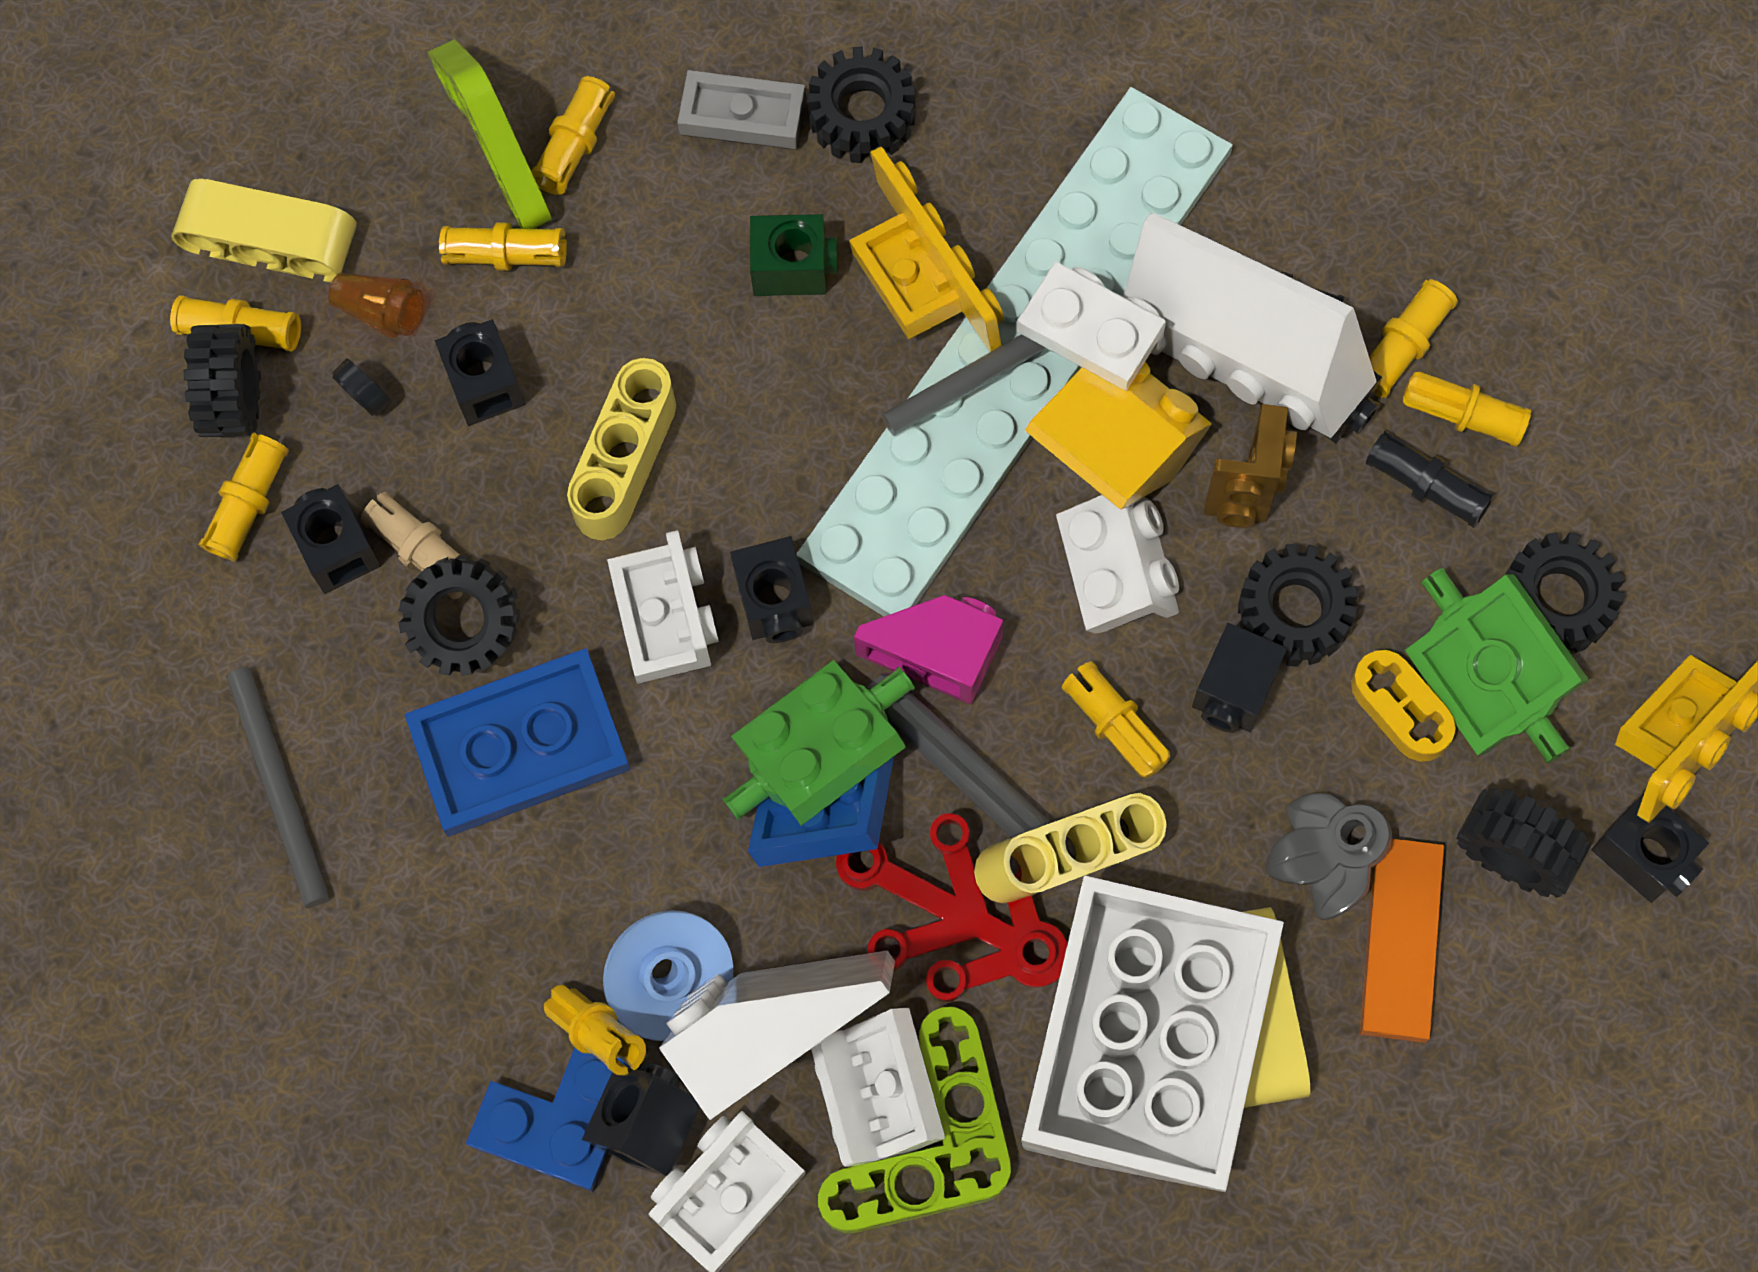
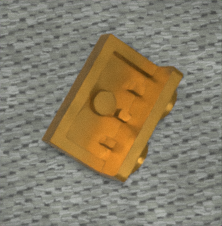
M1262 404L1249 448L1247 462L1217 459L1215 461L1203 515L1217 516L1219 523L1233 528L1251 527L1255 522L1266 523L1275 492L1284 493L1287 472L1292 469L1297 432L1285 430L1288 407Z

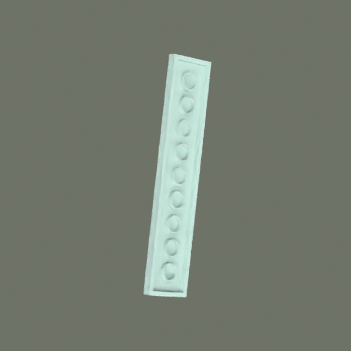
M1130 87L987 288L994 294L1004 315V321L998 324L1001 344L1003 345L1021 335L1016 332L1017 320L1055 261L1071 270L1074 267H1079L1090 271L1102 281L1105 288L1123 297L1144 220L1153 212L1182 225L1231 155L1233 144ZM967 318L963 320L908 399L989 353V350ZM1046 348L895 436L886 428L797 552L799 564L882 616L917 605L1033 437L1025 431L1029 422L1082 367Z

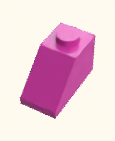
M943 595L859 625L854 635L855 654L891 671H895L897 667H900L908 678L971 705L1002 640L1003 619L995 617V610L977 599L963 597L961 601Z

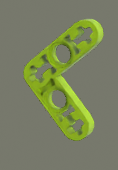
M455 39L428 51L432 66L447 95L469 120L507 204L521 229H536L552 221L548 207L506 115L480 64Z
M941 1007L932 1011L923 1020L919 1030L920 1049L945 1135V1139H942L943 1145L841 1169L830 1174L819 1190L818 1207L824 1221L832 1229L842 1233H858L988 1202L998 1197L1006 1189L1011 1175L1010 1158L979 1031L973 1018L965 1011L955 1007ZM951 1022L954 1031H966L968 1039L959 1042L958 1048L961 1066L964 1067L974 1061L977 1066V1073L957 1072L942 1081L937 1080L936 1070L949 1071L945 1049L943 1046L932 1047L929 1039L939 1035V1024ZM959 1086H969L976 1089L984 1100L982 1114L976 1120L969 1123L953 1120L945 1109L947 1095ZM974 1152H982L986 1162H998L1000 1171L991 1174L989 1187L978 1188L974 1178L954 1181V1187L959 1196L948 1199L944 1198V1175L936 1160L950 1157V1172L970 1166V1154ZM909 1167L925 1169L934 1181L935 1188L932 1196L920 1205L904 1203L895 1191L897 1176ZM885 1173V1195L893 1209L892 1212L878 1214V1200L859 1205V1217L853 1220H846L842 1210H830L829 1201L839 1197V1185L851 1183L855 1193L876 1190L870 1176Z

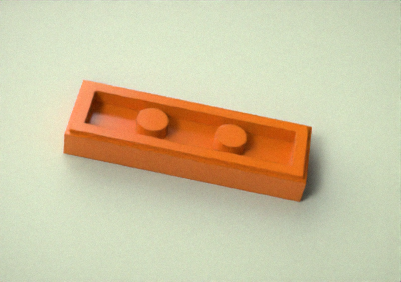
M1392 839L1386 857L1380 863L1373 866L1360 1035L1427 1043L1430 1040L1444 845Z

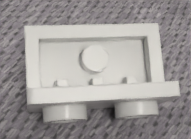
M1055 261L1017 320L1016 332L1127 391L1149 354H1156L1162 345L1166 320L1159 317L1158 312L1144 300L1136 297L1125 299L1105 288L1102 281L1090 271L1079 267H1074L1071 270Z
M1101 495L1056 514L1086 631L1095 634L1105 632L1150 613H1155L1165 618L1179 613L1175 594L1179 591L1178 578L1173 566L1164 557L1159 536L1163 534V523L1156 506L1150 500L1143 497L1120 510Z
M678 530L666 533L668 545L607 559L637 684L711 666L706 645L719 642L710 605L697 608L692 589L693 586L704 584L696 547L683 550Z
M909 1008L890 1009L850 1028L835 1031L811 1048L815 1062V1071L821 1084L832 1125L833 1138L844 1166H857L908 1154L945 1139Z
M743 1111L732 1122L726 1116H723L713 1124L697 1145L704 1153L685 1173L679 1167L675 1168L664 1178L651 1195V1199L657 1205L650 1211L649 1216L708 1272H719L806 1174L805 1170L754 1125L753 1120Z

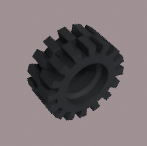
M863 46L852 47L853 58L850 59L845 58L842 50L834 53L833 67L824 60L817 67L818 77L812 75L809 82V93H807L810 126L812 133H817V142L823 149L830 144L831 155L839 159L842 158L844 152H849L850 162L861 163V154L870 153L880 146L883 149L886 148L889 154L893 155L899 150V140L907 142L911 136V125H915L916 118L915 86H912V76L906 68L901 71L900 60L893 55L884 63L883 50L874 47L871 58L863 57ZM855 90L873 91L885 103L884 110L879 116L865 121L852 120L843 116L839 110V105L848 93Z
M245 324L192 326L190 329L191 334H188L186 339L189 349L184 351V360L187 363V369H184V380L187 381L188 389L185 391L186 402H190L188 415L190 421H194L193 429L195 433H198L199 437L251 436L258 427L256 419H259L260 412L258 400H260L261 391L259 390L258 381H261V370H257L259 355L258 350H254L256 341L254 335L250 334V327Z
M1557 532L1545 535L1541 543L1538 542L1537 538L1527 543L1522 553L1518 552L1505 575L1513 574L1516 576L1568 651L1574 648L1575 652L1578 653L1586 650L1592 642L1596 643L1619 614L1617 610L1623 604L1625 593L1618 592V589L1624 580L1621 571L1611 573L1610 569L1616 560L1610 553H1607L1602 558L1595 554L1600 546L1596 541L1590 539L1587 545L1583 547L1578 545L1580 534L1568 532L1565 539L1559 541ZM1550 574H1564L1573 578L1583 590V608L1575 614L1566 616L1552 613L1542 605L1538 598V582Z
M1297 543L1286 544L1282 554H1278L1275 548L1266 552L1263 562L1260 563L1257 560L1250 568L1238 601L1237 614H1241L1240 628L1286 647L1287 651L1284 658L1287 659V666L1298 667L1300 660H1308L1309 665L1320 662L1323 655L1327 654L1330 657L1335 653L1340 643L1345 641L1358 607H1354L1358 598L1357 587L1349 586L1352 574L1348 568L1345 567L1338 571L1335 566L1339 558L1329 552L1324 560L1316 556L1319 547L1308 544L1305 553L1297 552ZM1286 586H1304L1313 591L1318 597L1321 604V616L1308 626L1294 627L1280 620L1274 611V595Z
M458 555L454 559L446 557L436 561L411 581L406 588V596L400 601L399 611L403 612V619L398 624L400 634L406 632L409 639L405 643L409 652L412 653L416 650L422 656L419 663L427 668L432 664L440 667V674L450 676L453 671L461 672V676L472 675L477 669L481 668L484 670L488 668L495 660L502 656L517 633L516 625L520 620V608H516L515 601L518 595L515 587L509 588L505 582L508 577L501 569L495 572L489 567L491 564L489 561L482 558L478 561L470 560V555ZM460 591L475 597L481 604L484 612V622L480 632L466 639H457L447 635L440 628L436 619V607L442 596L450 592Z
M1492 787L1488 791L1486 789L1481 791L1456 837L1459 847L1467 850L1465 854L1471 860L1481 861L1482 868L1490 872L1495 871L1501 875L1500 878L1509 883L1510 881L1518 883L1520 889L1531 893L1532 889H1534L1540 896L1549 897L1551 894L1555 898L1566 894L1590 848V842L1585 841L1587 836L1583 831L1575 830V824L1568 818H1558L1556 816L1558 811L1548 805L1545 809L1536 805V799L1525 795L1524 799H1521L1515 791L1505 789L1504 792H1501L1498 788Z

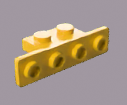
M882 146L871 151L870 154L877 183L897 213V216L850 239L849 242L854 257L908 340L963 312L989 352L1002 346L998 324L1004 321V315L994 294L989 288L979 291L972 280L975 278L974 270L964 250L959 245L950 248L943 238L946 235V231L934 206L930 202L922 206L916 198L917 187L906 165L902 161L893 164Z
M1689 655L1620 728L1615 745L1656 769L1648 781L1637 816L1650 823L1665 805L1676 809L1691 790L1696 779L1694 774L1701 766L1711 770L1722 758L1731 741L1729 735L1736 728L1746 732L1758 717V661L1736 682L1701 660Z

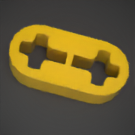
M1376 650L1361 659L1351 680L1352 693L1361 707L1398 750L1408 758L1421 762L1432 761L1440 757L1452 742L1456 730L1454 718L1449 709L1399 654L1388 650ZM1373 668L1380 675L1390 670L1396 676L1391 688L1401 700L1399 703L1384 688L1377 690L1375 693L1369 689L1367 685L1372 678L1370 669ZM1407 708L1421 723L1427 722L1430 719L1437 723L1438 728L1433 735L1436 743L1433 744L1426 737L1421 738L1417 742L1411 738L1410 732L1415 724L1405 712Z

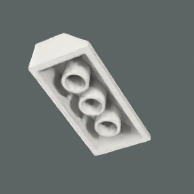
M1151 212L1144 220L1123 298L1136 297L1144 300L1158 312L1159 317L1166 320L1162 345L1154 355H1159L1162 351L1179 360L1183 367L1200 379H1207L1210 376L1228 385L1237 397L1249 404H1256L1259 401L1263 404L1288 407L1286 421L1290 425L1300 430H1306L1310 427L1332 438L1377 382L1354 308L1156 213Z

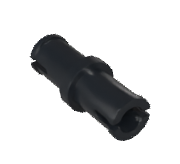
M1387 429L1375 442L1366 459L1365 464L1375 467L1412 489L1411 497L1421 503H1424L1427 499L1467 522L1472 528H1475L1477 523L1481 521L1496 494L1491 490L1488 491L1447 467L1449 460L1437 454L1432 458L1394 436Z

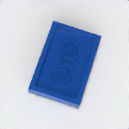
M587 648L404 714L443 831L447 837L631 770Z

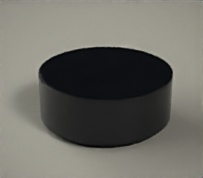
M348 358L332 372V378L371 416H378L392 401Z

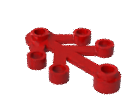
M953 813L942 814L933 821L930 827L932 844L938 852L943 854L955 896L889 862L886 851L880 843H878L877 849L867 851L873 855L874 862L871 869L865 873H856L850 869L849 862L854 853L836 856L837 872L841 880L848 887L858 891H868L878 886L941 919V921L902 933L892 929L880 930L871 937L868 943V953H875L877 945L884 939H894L900 944L901 951L897 959L894 960L893 971L902 967L907 959L975 938L1000 950L963 965H959L951 960H941L933 964L928 970L926 984L935 999L942 1002H952L959 999L965 990L1010 976L1020 984L1032 988L1051 985L1060 978L1068 943L1059 929L1052 924L1039 921L1031 895L1013 902H1007L1013 926L988 914L982 892L976 883L974 866L967 847L970 840L969 828L961 816ZM945 824H956L963 832L960 841L951 846L942 844L937 836L940 828ZM1021 866L1018 872L1014 874L1015 878L1020 882L1022 877ZM1031 942H1041L1049 950L1048 959L1041 965H1031L1023 957L1024 948ZM945 969L953 970L959 976L958 987L950 993L939 992L934 986L935 976L938 972Z

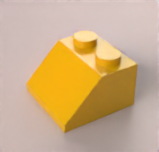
M1144 362L1127 391L1081 368L1029 422L1025 431L1122 510L1171 482L1212 423L1198 413L1197 404L1189 396L1181 391L1169 389L1150 374V367Z

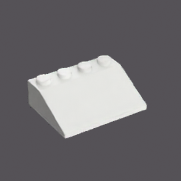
M1084 875L1022 1135L1023 1149L1089 1166L1226 1192L1284 922Z
M888 951L744 972L728 983L719 973L687 996L688 999L680 1005L681 1008L666 1023L672 1032L659 1049L709 1120H711L889 994L895 961Z

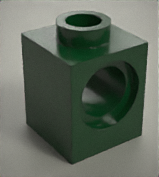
M824 215L750 216V275L753 295H826V274H838L837 237H825ZM790 251H802L808 254L803 260L797 262H789L781 258Z

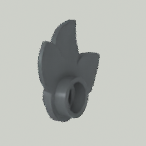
M1311 793L1287 805V816L1295 830L1285 834L1274 845L1268 858L1266 873L1271 878L1288 884H1312L1314 909L1317 917L1324 921L1346 913L1364 898L1369 889L1371 867L1377 865L1386 857L1392 842V831L1388 820L1374 807L1364 804L1346 807L1331 794ZM1357 826H1365L1366 834L1364 839L1356 845H1349L1347 838L1350 832Z

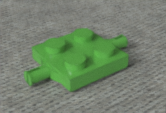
M1444 568L1430 574L1431 577H1426L1421 582V585L1428 591L1442 611V615L1438 617L1430 632L1405 649V651L1433 692L1449 709L1455 724L1477 756L1489 753L1509 737L1522 733H1527L1545 759L1546 764L1555 761L1561 757L1560 755L1567 753L1571 748L1567 746L1548 717L1554 712L1561 700L1584 685L1589 679L1516 576L1506 574L1482 593L1463 598Z
M834 660L731 736L748 759L750 772L753 777L729 795L723 797L722 800L739 821L744 815L770 797L772 801L785 806L802 826L906 747L898 733L889 724L884 710L911 690L913 691L915 689L914 685L901 668L897 667L895 671L868 690L865 686L853 682Z

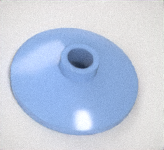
M675 910L653 913L629 926L613 944L606 959L603 973L605 998L608 1006L615 1011L618 1021L631 1032L646 1039L665 1041L672 1032L666 1023L674 1017V1013L681 1008L680 1005L688 999V995L719 973L726 983L733 979V960L724 937L711 923L702 917L689 912ZM663 959L671 960L672 966L667 976L663 978H654L652 976V970L658 962Z

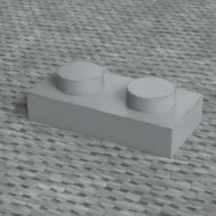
M688 70L677 122L679 134L797 149L806 100L805 85Z

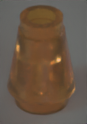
M341 272L334 277L329 288L328 299L332 307L340 309L342 312L390 338L397 337L399 334L404 336L411 335L417 329L423 316L424 295L420 289L414 288L408 279L358 274L350 275Z

